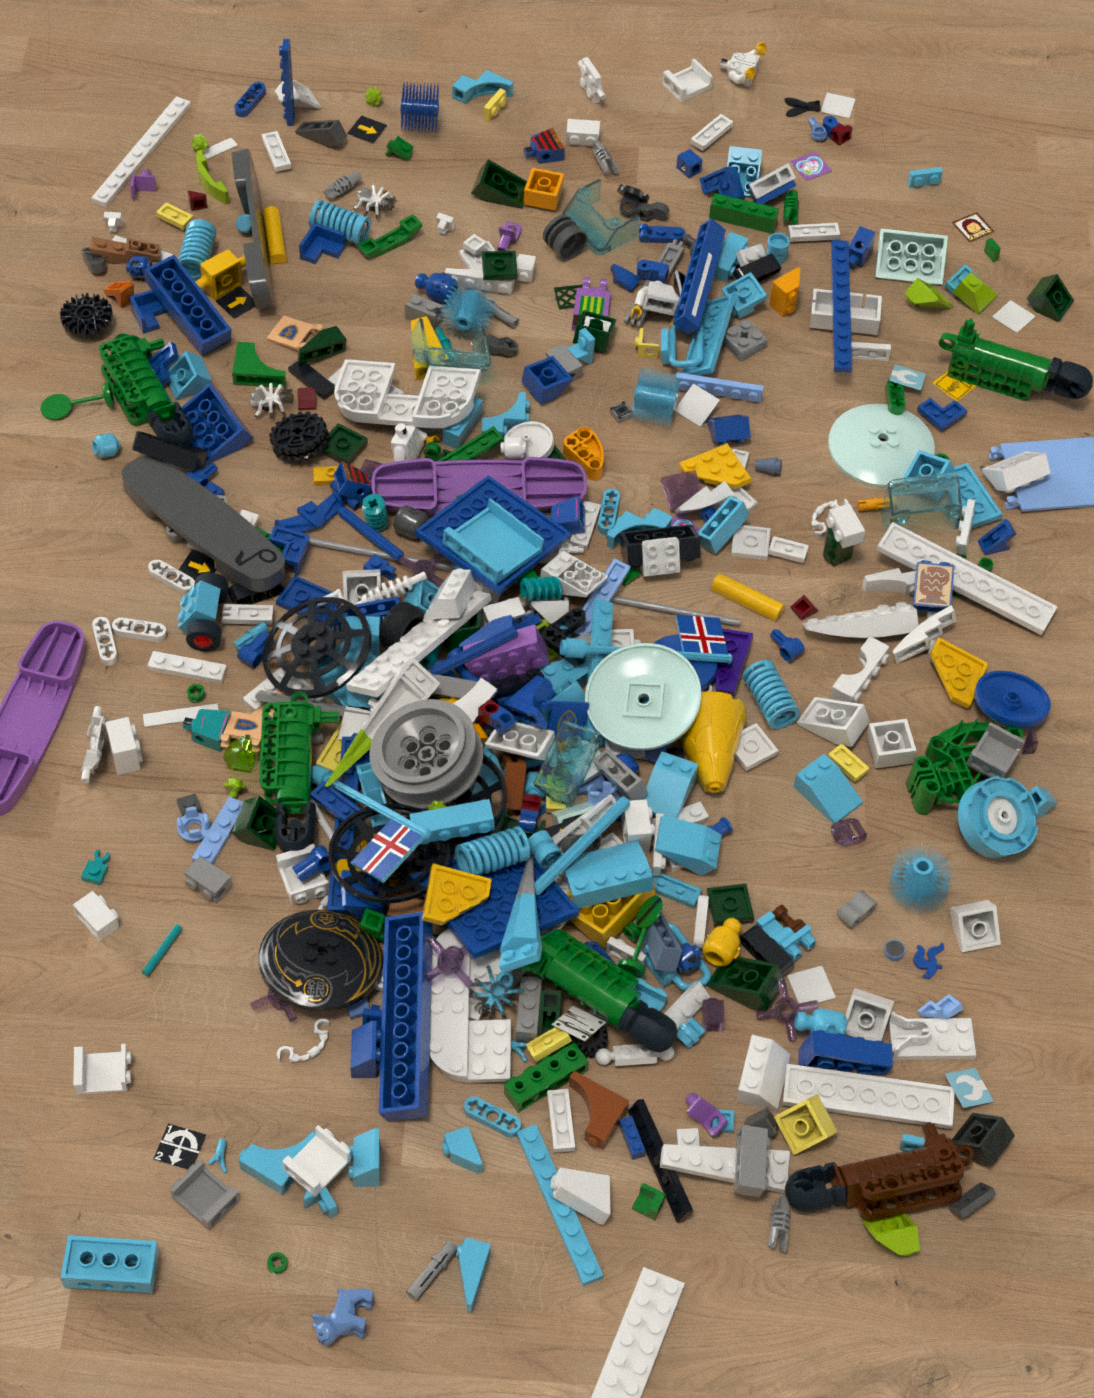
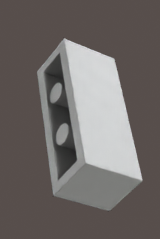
M521 976L520 988H523L524 992L519 994L516 1027L517 1042L528 1043L537 1038L542 978Z
M742 1125L737 1132L734 1193L759 1198L764 1190H767L769 1182L768 1177H766V1170L769 1167L767 1150L770 1147V1137H767L768 1129Z

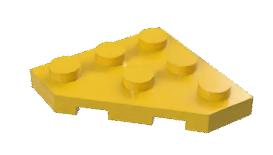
M728 443L679 462L680 469L689 480L700 479L704 480V483L717 486L725 481L731 489H738L752 483L751 477Z
M938 637L929 655L950 700L968 709L974 698L976 684L984 675L988 663Z
M432 864L422 921L443 925L483 903L489 897L491 879Z

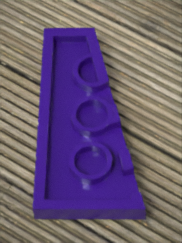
M722 628L727 651L732 655L733 659L731 664L717 662L716 692L728 693L735 697L752 644L753 633Z

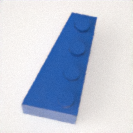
M813 1030L798 1048V1065L822 1069H837L843 1072L856 1070L857 1074L885 1076L893 1067L892 1044L879 1040H865L862 1037H848L841 1033L832 1034L826 1033L823 1030Z

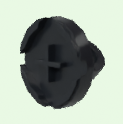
M621 184L617 189V192L623 196L620 212L627 217L635 213L639 203L647 204L650 199L648 194L644 196L642 190L629 185L623 187V184ZM631 204L633 209L630 212H626L623 206Z

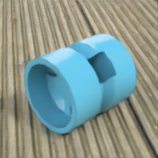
M774 233L768 238L766 255L774 254L780 265L784 264L788 257L790 243L788 236L782 233Z
M546 830L538 831L529 837L530 853L541 868H550L562 856V851L554 843Z

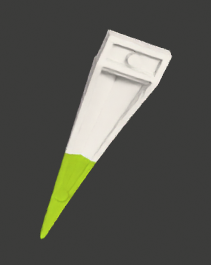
M413 657L409 658L395 674L325 784V787H329L370 749L377 729L389 715L407 704L428 699L439 686L440 682Z

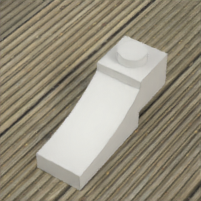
M897 568L864 576L862 588L865 593L872 591H894L903 593L904 596L913 595L915 571L901 573L900 569Z

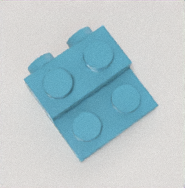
M751 272L721 288L723 296L733 294L736 298L731 314L733 317L737 315L739 319L752 313L754 306L768 299L767 294Z

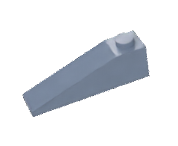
M661 911L658 919L647 928L646 932L650 957L656 970L676 972L682 949Z

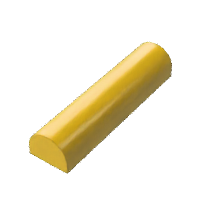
M275 206L266 207L263 210V219L270 264L287 262L279 209Z
M718 573L712 582V591L775 622L785 609V604L721 573Z

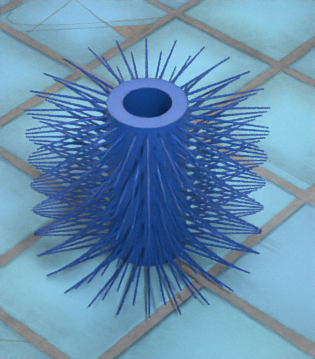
M411 82L410 88L407 86L406 90L405 84H403L400 109L401 128L405 124L404 129L406 130L407 127L409 132L411 120L412 132L413 121L415 129L418 121V132L420 131V123H422L421 132H423L424 126L426 133L428 118L429 132L430 119L432 117L431 131L433 133L435 119L436 134L439 116V85L437 86L436 95L434 83L432 97V83L430 95H428L429 85L427 86V92L425 91V83L423 85V94L422 83L420 84V92L418 91L419 86H417L416 93L415 83L413 84V91Z

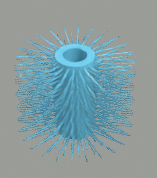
M471 286L469 291L467 289L464 291L466 293L462 292L460 294L458 290V293L455 292V296L454 292L452 293L448 290L452 295H446L450 300H444L448 305H442L447 309L443 310L444 313L446 311V314L438 315H443L444 317L447 315L449 319L438 320H454L446 324L455 323L456 328L461 329V332L464 330V334L467 330V335H469L468 329L470 331L473 328L476 331L478 328H481V325L482 329L488 330L484 325L490 324L484 319V316L486 318L487 314L493 315L489 311L491 310L489 306L498 305L491 303L489 305L487 301L497 300H481L490 296L481 297L483 294L480 295L475 291V288L472 290Z
M640 371V374L643 373L639 380L637 377V386L633 396V404L635 405H632L634 412L631 413L670 425L671 423L664 422L663 420L660 421V419L657 420V418L667 419V421L673 419L672 412L674 409L676 410L675 406L679 397V388L677 387H680L678 385L680 382L677 381L681 379L658 371L655 373L662 374L663 376L666 375V377L669 376L673 380Z
M922 842L920 851L917 852L916 850V853H919L917 857L916 854L913 857L907 854L913 861L904 855L901 856L908 860L910 864L895 858V861L902 862L906 866L899 865V863L896 866L892 864V867L896 869L894 870L895 873H890V879L895 880L896 884H889L891 887L895 885L896 887L903 886L902 889H892L893 892L895 890L897 892L898 890H904L903 893L894 894L895 897L896 895L904 894L908 900L911 899L910 902L914 900V905L917 899L916 910L920 899L921 903L925 901V904L930 900L929 896L933 900H937L931 894L936 895L938 898L941 897L942 900L943 897L945 899V896H941V894L945 895V892L946 895L948 894L944 888L947 889L948 887L950 889L948 886L950 883L944 879L942 881L937 878L943 877L948 880L949 878L947 877L950 876L947 874L953 875L946 870L944 872L943 870L942 872L940 870L937 871L940 868H950L949 865H947L948 867L945 865L944 867H937L936 865H943L942 861L939 864L938 862L934 864L936 861H940V858L935 860L932 857L933 861L931 862V855H928L929 857L926 858L927 852L924 858V850L922 858H920ZM897 872H902L905 875L897 874ZM936 882H941L943 886L936 884Z

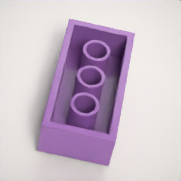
M534 624L518 629L517 637L465 662V665L474 677H480L487 682L513 675L517 670L527 671L550 664L548 646ZM481 641L463 646V651Z

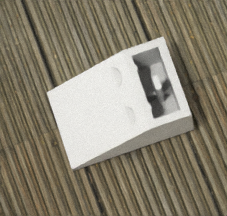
M564 550L541 569L540 574L542 578L556 576L562 585V595L587 597L608 579L607 575Z

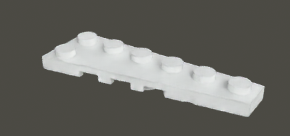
M664 1144L661 1150L660 1168L734 1183L736 1148ZM767 1150V1157H769V1167L766 1170V1177L769 1179L767 1190L785 1194L790 1151Z

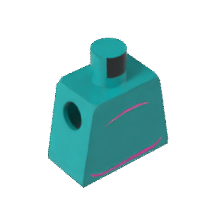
M200 709L195 719L185 717L183 729L191 730L193 742L221 752L223 748L220 747L222 742L221 735L225 731L231 712Z

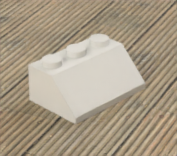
M1027 451L982 469V472L996 490L1005 491V493L1014 492L1017 487L1028 486L1031 481L1043 480L1044 476L1051 474L1046 453Z
M456 569L450 573L435 594L424 615V620L461 617L475 591L471 570Z
M516 722L504 734L494 729L485 742V747L549 761L556 750L555 733L551 730H542Z
M752 1035L736 1101L762 1108L768 1107L770 1110L778 1111L785 1081L786 1065L789 1064L791 1054L772 1039Z

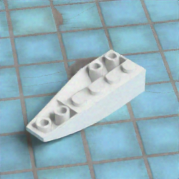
M907 602L895 603L896 606L891 607L879 605L877 609L846 613L841 616H827L826 619L821 620L818 618L808 619V622L803 623V627L806 630L842 637H885L912 632L918 626V616L916 608L907 604Z

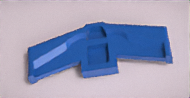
M333 491L318 506L313 501H310L297 508L298 516L283 520L277 519L274 525L298 532L318 529L324 526L344 506L343 499L336 491Z

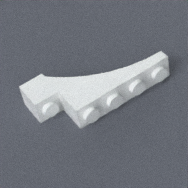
M519 254L516 257L517 281L532 283L536 256ZM446 268L445 270L446 274L452 275V278L457 280L459 287L464 286L468 288L467 285H469V288L471 286L472 289L477 288V290L512 294L515 280H483L482 268Z

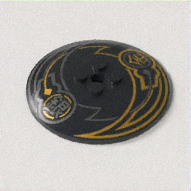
M308 910L289 915L270 928L261 942L258 964L265 984L283 1001L307 1010L331 1011L359 1002L374 989L382 972V950L378 940L360 928L361 922L355 918L335 911ZM323 951L326 955L320 956L316 952Z

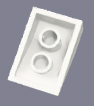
M814 697L797 721V724L836 745L842 743L844 746L852 747L870 721L864 704Z

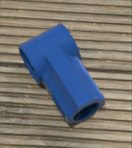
M266 631L261 632L249 645L244 644L238 651L237 658L252 668H256L262 661L263 649L269 633ZM272 639L269 649L275 644L274 639Z
M322 845L314 847L309 857L292 867L301 882L320 870L327 871L330 869L326 847Z

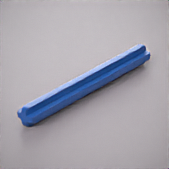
M344 506L338 510V515L391 557L397 561L403 559L404 552L353 512Z
M511 626L430 667L431 674L442 675L517 637L518 632L514 626Z

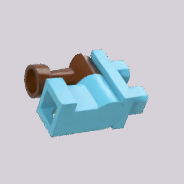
M780 905L773 913L769 911L756 921V925L761 927L793 961H796L802 955V950L798 947L803 945L807 950L815 947L816 939L811 934L812 928L808 924L806 925L801 919H792L787 915L788 909L784 905ZM777 921H782L786 927L783 928Z

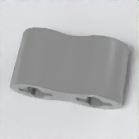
M861 890L850 901L841 906L837 916L853 929L864 918L873 913L878 904Z

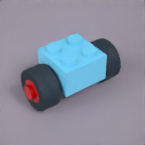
M203 573L199 575L195 580V586H192L187 595H183L180 601L182 607L177 618L179 621L178 629L187 632V644L198 651H213L220 645L222 631L220 626L213 621L216 619L218 604L224 602L227 598L229 584L227 579L219 574Z

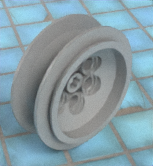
M427 699L407 704L393 712L383 721L371 742L370 763L383 789L395 802L418 809H428V805L432 804L433 800L442 801L444 805L460 797L471 787L481 770L484 752L481 739L474 729L471 719L460 707L443 700Z

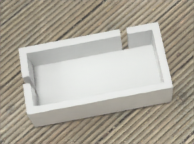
M813 289L809 328L833 330L832 290ZM850 292L851 332L877 335L880 325L882 296L866 294L863 309L861 308L863 294Z

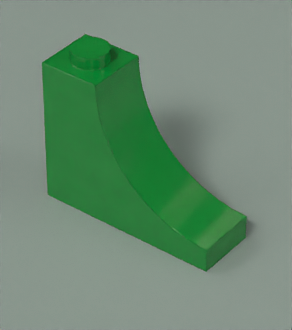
M237 342L232 371L233 385H263L264 387H269V384L272 383L275 388L279 384L286 388V371L276 370L265 365L256 354L255 343Z

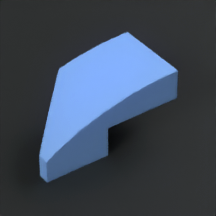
M948 994L936 1004L930 1000L917 1011L923 1017L948 1019L963 1010V1006L958 1000Z

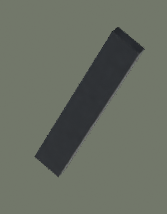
M638 1099L628 1110V1113L633 1117L646 1154L660 1186L666 1194L665 1197L676 1222H684L693 1212L692 1206L676 1171L660 1168L661 1150L664 1144L644 1099Z

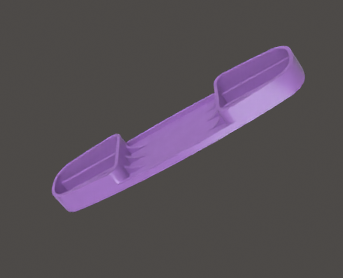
M527 457L523 461L451 460L437 462L429 458L380 465L373 472L371 490L372 494L382 496L388 512L397 513L402 506L407 505L427 513L428 516H435L455 501L458 495L464 494L489 475L533 507L545 513L551 512V507L555 504L578 495L581 501H583L586 494L587 477L585 470L575 461L554 458Z
M52 621L41 626L19 659V671L0 705V816L11 811L30 782L52 741L75 687L83 663L86 644L82 630L72 623Z

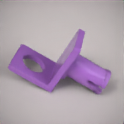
M143 169L141 175L132 176L130 183L131 199H134L136 190L156 191L155 176H152V172L147 169L146 173L145 169Z
M507 221L505 227L499 226L500 242L497 246L498 251H507L510 241L517 242L522 225ZM510 227L516 228V229H517L516 233H515V230L510 229Z
M691 1093L686 1097V1103L690 1106L687 1110L688 1115L700 1122L715 1137L727 1124L728 1120L715 1106L702 1097H698L697 1094ZM715 1118H719L720 1121L718 1126L712 1128V1121Z

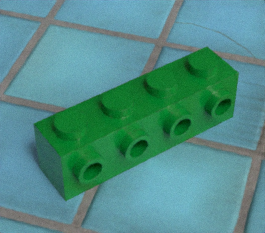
M715 193L710 205L709 219L712 218L716 221L773 234L778 220L779 208Z
M575 1042L569 1046L565 1045L556 1054L544 1057L536 1066L526 1068L521 1075L509 1078L504 1084V1094L519 1113L547 1096V1090H557L569 1083L573 1071L581 1075L587 1072L589 1061Z

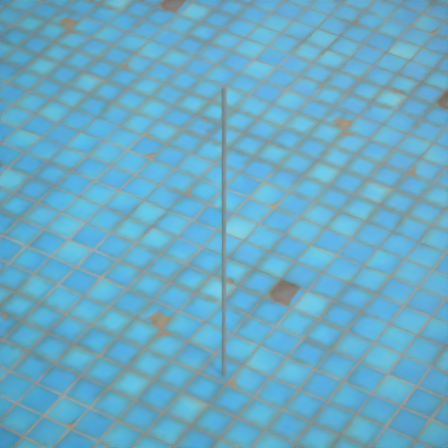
M261 528L262 530H264V531H266V532H268V533H270V534H271V532H272V530H268V529H263V528ZM310 538V545L371 557L375 554L382 559L397 561L384 551ZM405 555L403 559L397 561L449 572L456 570L455 565ZM615 595L611 600L612 603L675 615L720 618L722 624L740 626L741 619Z

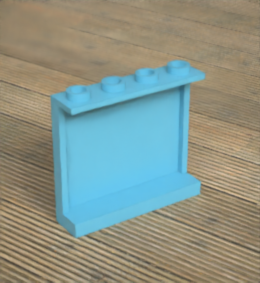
M490 498L488 500V507L455 530L450 527L446 528L443 533L442 543L496 585L542 553L544 539Z

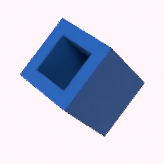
M688 149L677 156L676 168L686 177L691 178L701 172L703 160L691 149Z

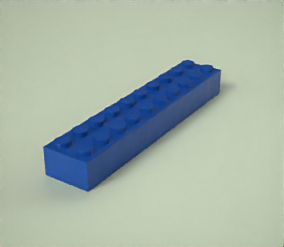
M423 912L385 917L379 1114L388 1122L428 1117L433 923L422 921Z

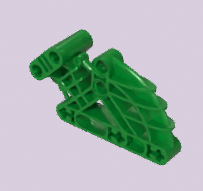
M977 718L974 722L963 723L964 721L961 720L958 725L947 728L938 735L931 737L925 751L927 757L919 756L915 759L906 781L908 793H911L910 798H913L912 804L917 813L921 815L929 814L934 803L937 805L960 803L963 794L969 787L976 784L982 777L990 778L979 772L975 779H972L969 766L966 763L977 744L964 746L966 742L980 741L990 723L978 722L979 719ZM1000 726L1002 729L1022 739L1023 731L1021 728L1012 726L1004 728ZM954 792H956L958 799L952 797Z

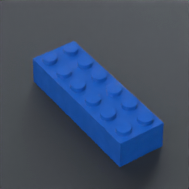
M175 255L145 269V282L201 356L231 341L232 329Z

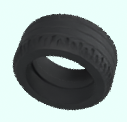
M400 602L394 605L382 622L380 628L381 643L389 648L399 642L402 636L407 634L414 626L423 622L424 612L408 602Z

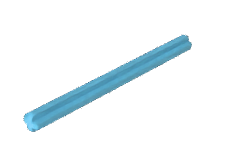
M621 797L535 881V895H540L630 806V801L626 797Z

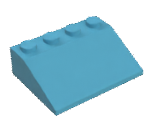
M638 840L580 854L563 871L572 901L579 909L654 890L652 873Z

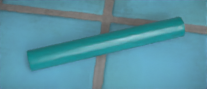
M176 924L142 970L143 975H150L181 932L182 927Z

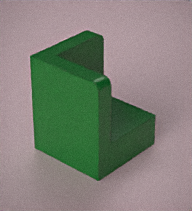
M642 1183L639 1195L632 1209L655 1221L665 1202L666 1194Z

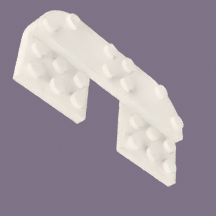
M345 359L334 391L340 412L354 422L385 425L403 423L405 426L413 425L414 427L444 429L463 420L473 409V399L481 377V370L429 366L419 396L389 394L388 391L396 371L395 363Z
M448 928L439 935L432 945L430 1059L435 1068L441 1071L445 1077L457 1082H506L511 1078V1019L469 1021L470 985H479L478 981H482L486 985H492L487 966L491 967L494 981L496 982L497 975L502 972L499 968L500 949L474 959Z

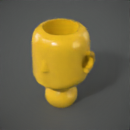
M734 918L726 919L723 926L714 928L710 935H706V939L702 943V953L705 959L712 965L725 967L732 962L733 958H738L741 950L739 948L740 938L738 934L742 930L741 923Z

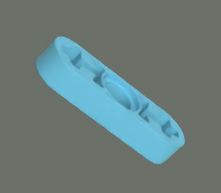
M607 489L603 495L598 520V531L603 535H606L610 528L613 529L615 526L620 493L616 489ZM610 497H613L612 503L609 502ZM606 509L613 510V513L606 514L604 511ZM605 520H606V521H609L607 527H604V526H605Z
M469 1097L464 1103V1112L467 1117L506 1137H516L517 1132L521 1130L519 1118L478 1097ZM474 1104H476V1105H477V1109H474L473 1111H471V1110H470V1106L473 1107ZM489 1113H496L498 1119L496 1121H489L486 1116ZM515 1124V1128L507 1129L508 1125Z

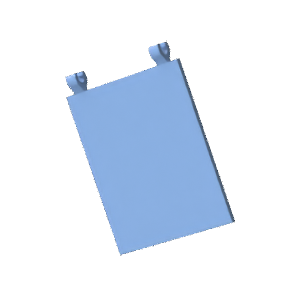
M1094 437L1003 443L999 445L1000 448L996 446L990 448L991 453L988 456L991 461L1001 457L1005 460L1025 451L1046 453L1051 474L1044 476L1043 480L1031 481L1028 486L1015 488L1016 497H1007L1008 502L1005 503L1006 510L1020 507L1021 512L1094 506Z

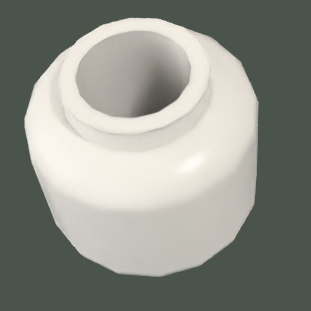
M507 436L505 441L501 442V453H504L505 458L508 460H521L524 455H527V441H524L521 436Z

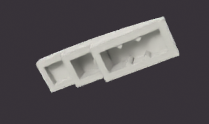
M949 606L934 614L910 632L893 650L895 663L898 664L929 649V641L942 636V628L956 622L953 607Z

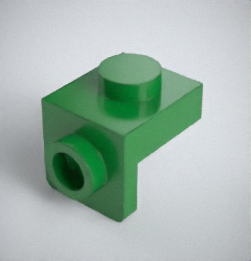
M397 136L394 140L388 142L385 155L389 156L393 152L406 161L414 146Z

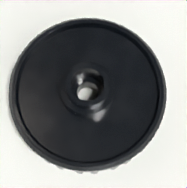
M82 293V298L78 299L77 295H75V298L71 297L70 303L66 300L60 311V319L63 328L69 334L81 338L95 337L105 332L112 324L113 312L111 304H108V300L104 297L101 300L99 294L96 296L93 294V297H89L88 293L86 295Z

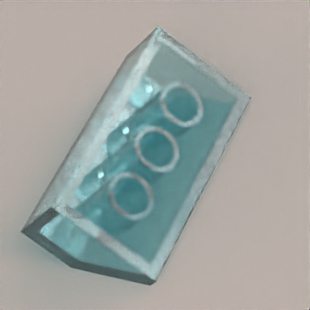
M563 721L533 783L534 786L552 801L572 807L593 762L592 760L595 758L601 745L600 732Z

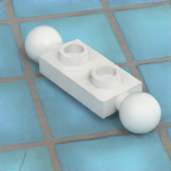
M641 1044L613 1046V1052L605 1048L599 1049L595 1054V1059L600 1065H607L611 1060H614L615 1066L657 1063V1057L664 1061L672 1059L674 1049L671 1046L668 1050L658 1053L645 1048Z

